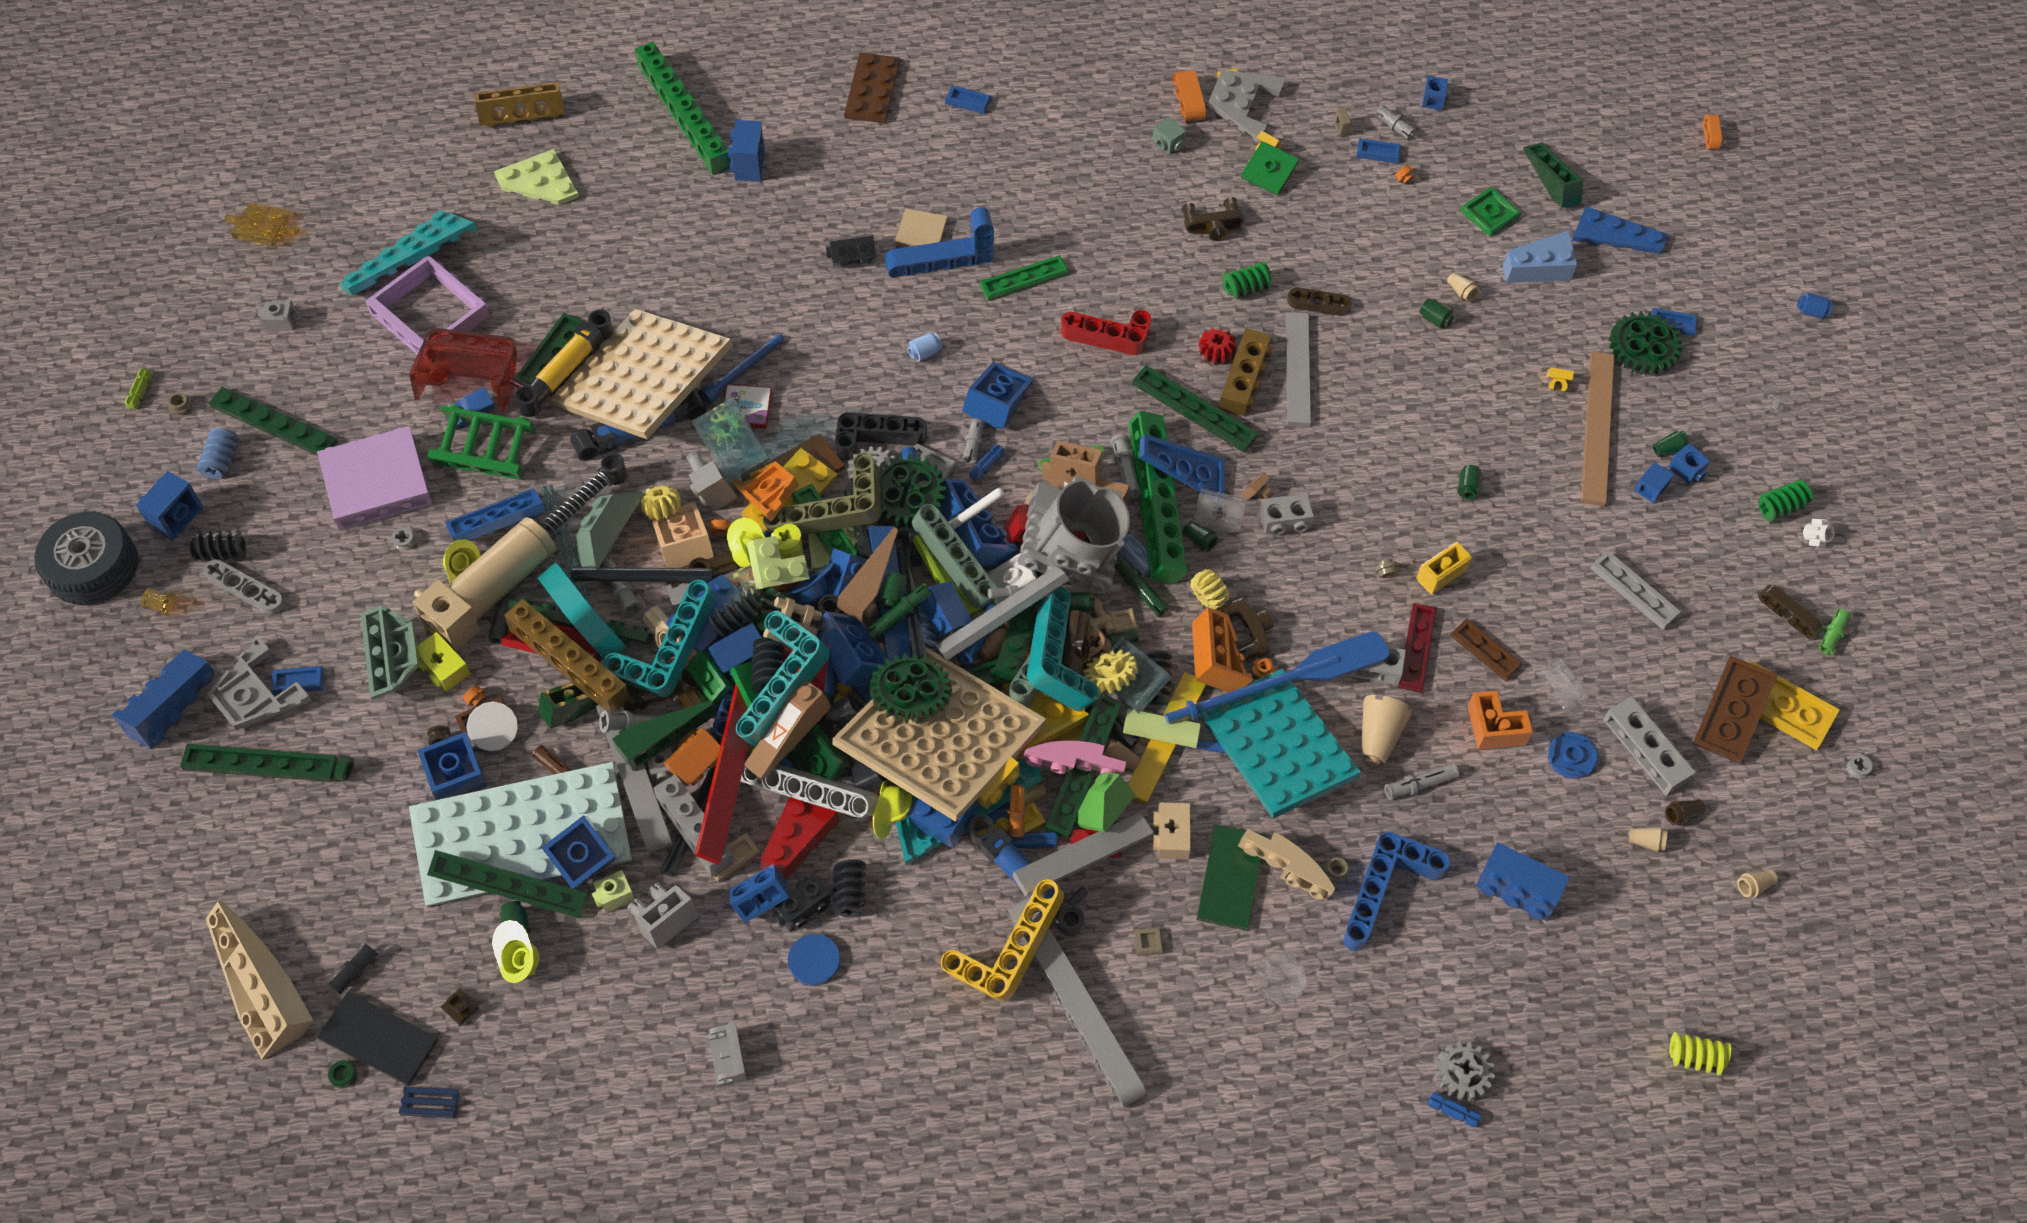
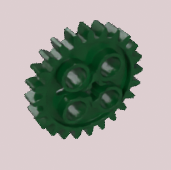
M1640 311L1638 316L1631 312L1629 317L1624 315L1622 320H1617L1611 330L1608 341L1611 342L1609 348L1613 349L1612 354L1618 356L1616 362H1625L1623 368L1631 366L1632 373L1638 369L1641 375L1648 371L1649 375L1652 376L1654 370L1660 375L1663 369L1668 372L1671 366L1674 367L1684 347L1681 345L1683 338L1678 337L1680 331H1673L1675 324H1667L1668 318L1662 321L1660 320V314L1652 317V313L1649 311L1648 315L1644 316L1643 312Z
M900 454L897 462L889 458V466L882 463L883 471H880L881 518L887 515L888 523L895 519L896 526H899L903 521L906 528H908L910 522H912L914 516L923 505L932 504L939 511L942 510L940 503H945V496L943 495L947 494L946 487H944L946 481L945 478H942V471H937L936 463L930 466L929 458L921 462L920 455L913 460L911 454H908L905 460ZM912 473H915V475H914V477H913V479H912V481H911L910 478H911V476H912ZM899 475L906 476L904 479L901 480L896 479V477ZM920 481L928 482L926 485L918 484ZM891 496H898L896 500H889ZM905 499H906L905 507H904V508H901L902 505H903L904 502H905ZM915 501L921 502L918 506L911 505Z
M904 653L903 659H899L894 655V662L886 659L885 666L878 665L877 672H873V679L870 680V697H873V705H878L879 712L886 710L887 718L895 715L896 722L902 717L905 724H908L910 719H914L915 723L918 724L921 717L927 722L929 715L936 718L938 710L945 711V705H949L952 694V680L948 679L949 672H943V665L935 667L936 660L933 659L927 662L926 655L921 659H917L916 653H914L912 658H908V655Z

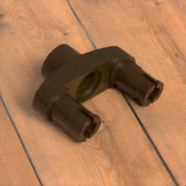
M1231 197L1232 203L1230 198L1224 200L1223 204L1226 211L1197 215L1193 203H1189L1190 209L1187 203L1181 208L1185 218L1184 225L1186 231L1190 234H1208L1212 241L1225 239L1228 231L1239 228L1244 223L1245 218L1243 212L1238 207L1235 197Z
M1237 597L1230 600V604L1217 609V611L1228 614L1230 619L1234 617L1240 618L1245 628L1250 630L1251 634L1249 635L1252 638V643L1238 649L1239 654L1242 653L1244 655L1245 661L1258 655L1262 657L1270 653L1265 631L1273 628L1274 623L1266 608L1254 612L1242 597Z

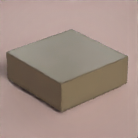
M1338 108L1335 125L1339 136L1346 137L1348 136L1351 122L1346 108Z
M1160 927L1134 930L1137 956L1163 954Z

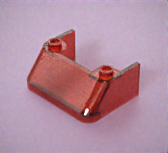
M443 328L430 330L409 372L415 400L420 401L426 385L440 386L448 380L449 375L492 380V391L497 394L500 411L504 412L514 389L510 380L516 373L517 346L515 340L506 336Z

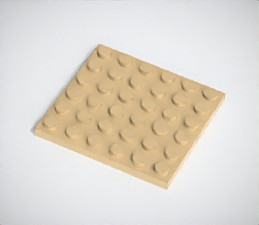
M635 309L614 330L612 336L601 343L600 349L588 357L549 400L554 406L648 439L733 347V343L730 338Z
M925 647L927 662L935 659V667L943 665V672H949L948 679L952 680V694L949 705H945V711L938 710L936 718L929 715L927 722L921 717L918 724L915 723L914 719H910L908 724H905L902 717L896 722L895 715L887 718L886 710L879 712L878 705H873L872 699L833 738V745L956 822L988 788L1009 758L1012 757L1014 759L1046 724V718Z

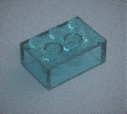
M733 398L692 421L729 483L771 460Z

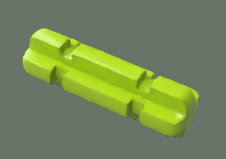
M141 368L139 370L138 378H135L129 392L130 395L125 400L127 408L138 409L141 403L139 399L143 398L149 385L147 382H150L153 376L149 369Z

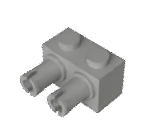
M697 451L687 456V460L694 471L689 474L693 482L690 488L705 507L709 505L713 511H716L738 498L730 481L714 461L705 462Z
M658 882L654 884L658 890L651 886L648 891V895L655 900L651 905L647 907L641 899L637 898L634 902L638 906L631 902L627 908L635 916L642 935L657 949L698 918L692 899L677 885L668 891Z

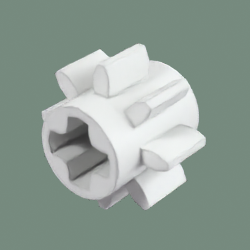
M1813 518L1812 523L1805 525L1803 536L1805 540L1809 541V546L1826 547V542L1829 543L1833 540L1834 528L1832 525H1828L1829 520Z

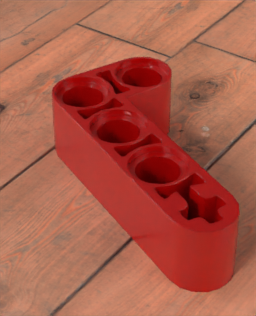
M1137 310L1132 314L1130 323L1127 325L1076 312H1066L1061 317L1060 333L1067 340L1125 354L1140 355L1145 349L1150 333L1151 315L1148 311Z

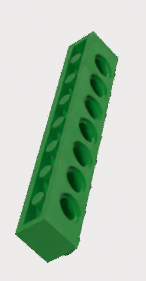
M654 41L635 48L638 67L711 174L715 175L729 169L731 160L728 157L727 147Z
M1139 411L1129 422L1132 451L1134 453L1137 483L1141 492L1139 501L1150 579L1176 584L1187 574V564L1173 477L1140 459V438L1146 434L1167 441V428L1164 416Z

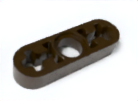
M1300 287L1292 288L1287 298V303L1292 308L1337 316L1347 315L1352 305L1351 299L1346 295ZM1300 296V300H1295V297ZM1315 299H1321L1325 302V304L1316 305L1313 301ZM1339 303H1343V308L1339 307Z
M1767 585L1758 594L1759 600L1780 617L1786 618L1788 620L1787 623L1806 638L1814 639L1823 630L1822 623L1778 587Z

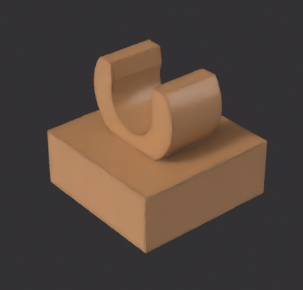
M1263 471L1248 485L1241 495L1246 499H1250L1255 495L1260 501L1268 498L1272 490L1264 484L1270 477Z

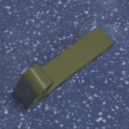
M863 452L858 454L853 460L854 495L782 507L772 521L763 516V524L772 535L775 529L789 523L796 525L801 535L876 522L881 516L880 470L873 456Z

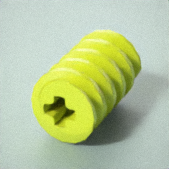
M789 523L774 530L771 537L777 536L781 560L804 555L801 533L796 525Z
M1674 1032L1670 1040L1669 1054L1673 1058V1063L1676 1067H1678L1681 1060L1684 1061V1068L1686 1069L1690 1067L1691 1062H1694L1696 1071H1699L1702 1064H1704L1706 1073H1710L1712 1068L1716 1067L1717 1075L1721 1076L1730 1061L1731 1045L1726 1043L1723 1046L1722 1042L1717 1040L1712 1044L1711 1039L1705 1038L1702 1041L1697 1036L1691 1039L1687 1034H1683L1680 1037L1678 1032Z

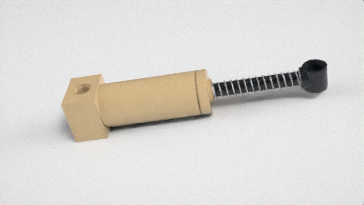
M610 453L604 456L601 460V467L597 470L594 478H590V482H586L585 486H581V490H577L576 494H572V497L568 498L567 502H563V505L560 508L558 507V510H554V513L551 516L549 515L548 519L546 517L543 523L540 522L539 525L532 519L525 517L447 586L437 580L425 591L417 589L414 592L416 599L413 601V605L422 625L432 634L437 632L457 652L480 631L477 621L556 551V546L550 538L551 534L555 533L557 528L560 529V526L564 525L565 521H569V518L573 517L574 513H578L582 506L587 505L591 498L596 497L597 493L600 494V490L606 485H620L627 479L623 457L617 453Z

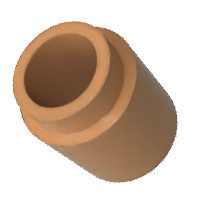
M996 628L984 640L985 645L977 653L985 662L999 656L1006 634L1005 629Z

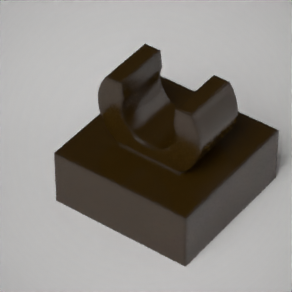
M461 988L454 992L440 1006L459 1027L480 1008Z

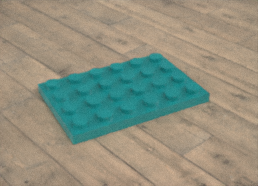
M1280 669L1249 683L1247 686L1284 674L1285 672L1283 669ZM1292 681L1198 713L1273 819L1360 778V770Z

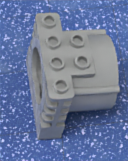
M1078 475L1062 490L1039 482L1031 493L1026 516L1028 517L1025 526L1026 531L1023 535L1024 541L1021 545V555L1018 558V564L1029 570H1036L1044 574L1057 566L1066 573L1069 579L1067 582L1090 589L1098 594L1107 593L1113 585L1112 576L1115 574L1114 566L1118 558L1116 555L1124 545L1123 538L1127 534L1130 524L1128 509L1121 498L1122 492L1119 490L1115 492L1105 487L1097 488L1095 484L1081 479ZM1082 532L1086 534L1092 544L1078 539L1072 533Z

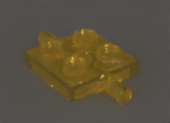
M249 202L241 215L226 214L225 216L226 223L235 224L231 231L233 239L275 246L278 239L284 234L297 236L299 232L298 227L287 226L291 217V212L287 209Z

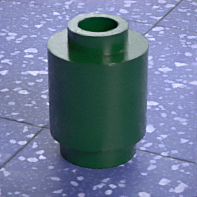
M1426 299L1419 311L1425 320L1440 329L1443 326L1448 327L1454 318V315H1452L1453 310L1436 299Z
M1466 465L1459 473L1457 492L1459 496L1466 500H1472L1481 495L1483 474L1478 466Z
M891 572L884 579L879 602L883 604L882 606L885 609H893L901 602V598L906 595L908 587L907 577L900 573Z
M1069 592L1071 598L1069 612L1072 610L1088 614L1094 612L1095 597H1090V592Z
M510 901L500 907L501 912L499 916L501 924L510 920L516 921L525 928L527 934L530 933L526 909L520 901Z

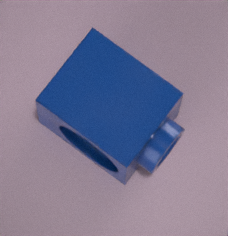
M1427 76L1422 108L1442 111L1446 98L1448 79Z
M1689 443L1673 456L1668 467L1689 485L1694 480L1699 482L1705 477L1708 472L1706 468L1710 460Z
M1654 462L1639 479L1634 491L1654 504L1668 487L1674 474L1667 468Z

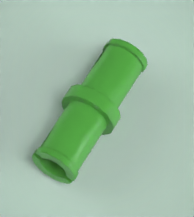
M1844 609L1836 610L1831 624L1827 625L1824 630L1825 636L1818 647L1820 652L1828 656L1833 655L1839 640L1843 639L1845 635L1844 629L1851 618L1850 612Z

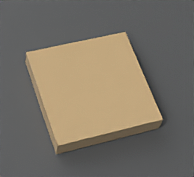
M905 209L895 240V246L910 247L941 242L947 223V216Z

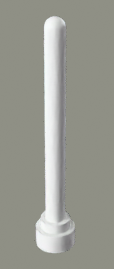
M995 489L948 523L953 529H956L1004 495L1003 489Z

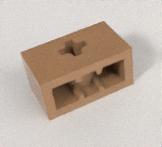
M1057 440L1050 456L1051 476L1072 481L1078 475L1081 479L1088 480L1096 485L1103 470L1102 450Z

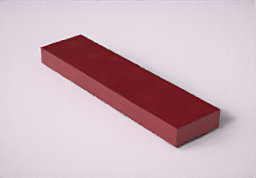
M1417 603L1412 605L1404 649L1403 671L1398 684L1400 689L1418 693L1423 691L1437 610L1435 607Z

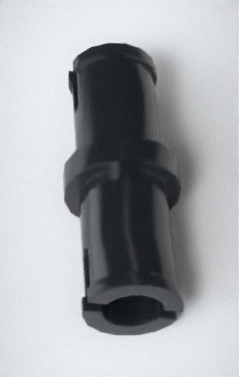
M365 943L350 961L347 960L344 963L345 967L328 985L341 995L356 977H360L363 974L361 971L378 953Z

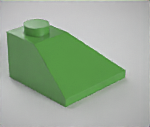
M1103 772V774L1096 778L1095 783L1089 789L1078 811L1074 825L1080 828L1106 832L1136 795L1120 774Z

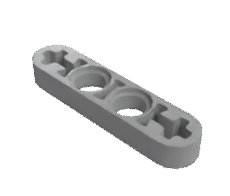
M211 560L203 567V573L209 582L268 614H276L283 609L285 602L279 592L220 560ZM219 569L224 576L221 577V575L215 572L212 574L211 571ZM233 578L241 579L238 585L228 586ZM251 589H260L259 593L256 596H247V593ZM266 596V598L270 601L276 600L277 603L275 605H269L267 601L264 599V597Z

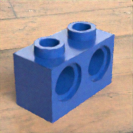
M775 864L730 889V904L744 923L789 898L788 882Z

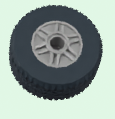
M80 512L61 518L44 532L36 546L34 559L38 574L55 596L67 603L91 605L114 597L129 584L137 569L138 552L127 531L115 518L100 512Z

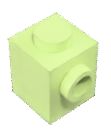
M622 870L593 882L596 892L592 893L597 907L603 906L606 913L635 900Z

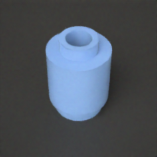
M927 333L909 342L910 346L907 349L912 359L916 358L919 362L937 354L943 346L937 333Z

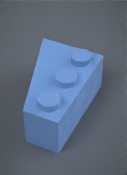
M1569 231L1508 250L1503 264L1506 282L1571 280L1577 263Z

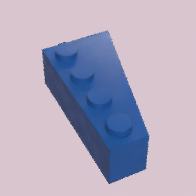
M945 478L946 485L944 487H946L947 494L943 495L945 496V503H940L942 509L940 512L947 522L980 501L965 480ZM985 509L954 529V531L982 567L996 568L1013 558L1019 548L1015 543L1010 544L1005 538L1007 533L1003 528L998 529L992 522L994 517Z
M184 649L162 669V675L159 678H151L145 684V691L139 696L134 694L127 700L129 705L124 710L120 711L117 709L111 716L128 737L152 749L155 744L160 743L164 739L168 728L179 721L181 713L187 705H191L196 700L197 693L201 688L211 682L215 672L208 661Z

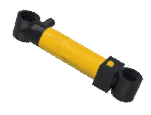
M597 309L592 311L588 316L589 324L582 321L573 331L574 337L529 384L516 376L511 378L510 383L518 388L514 397L522 416L533 417L539 414L541 404L589 353L595 354L600 349L601 343L612 336L614 331L610 314L606 310Z

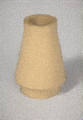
M1456 272L1452 273L1447 279V283L1452 286L1461 300L1471 302L1478 296L1480 289L1477 287L1476 282Z
M1661 827L1630 828L1628 843H1633L1656 852L1658 850L1665 851L1667 830H1661Z
M1771 869L1761 872L1744 873L1738 879L1737 886L1743 896L1755 898L1770 886L1776 884L1778 877Z

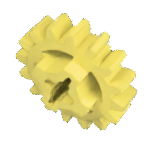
M1113 650L1109 654L1101 653L1100 658H1092L1094 663H1088L1086 665L1087 669L1084 670L1085 678L1096 684L1100 694L1105 690H1108L1109 693H1112L1113 689L1120 691L1122 685L1129 686V680H1135V674L1138 673L1134 656L1131 657L1130 652L1124 654L1123 650L1114 653Z

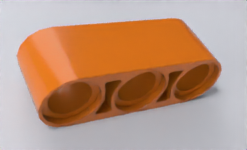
M1196 71L1174 72L1173 84L1177 87L1175 91L1177 99L1181 102L1179 106L1182 116L1185 117L1183 121L1205 120L1206 108Z

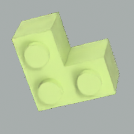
M777 536L747 542L756 590L809 579L805 555L781 560Z

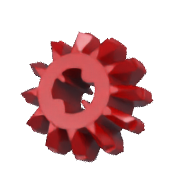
M1211 327L1209 332L1204 331L1199 339L1198 346L1200 356H1204L1205 362L1212 359L1214 365L1219 360L1223 365L1225 360L1230 361L1236 352L1235 336H1230V330L1224 332L1221 327L1218 330Z

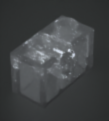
M1201 489L1194 520L1199 521L1198 524L1202 526L1212 527V524L1221 526L1222 530L1235 532V530H1240L1247 499ZM1218 507L1223 508L1224 513L1222 516L1217 515Z

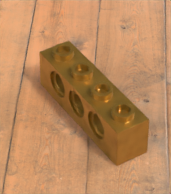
M559 82L474 93L480 126H494L497 123L504 122L512 124L526 119L534 121L540 117L549 116L550 118H555L565 114ZM538 101L546 102L543 105L536 104ZM517 104H524V105H525V106L522 107V108H517V107H515V105H517ZM495 107H503L500 111L494 110Z
M1245 328L1222 391L1218 409L1245 416L1247 409H1252L1255 397L1252 396L1253 391L1258 392L1261 383V379H1258L1259 374L1264 375L1267 362L1264 361L1265 357L1270 358L1273 345L1270 344V334Z

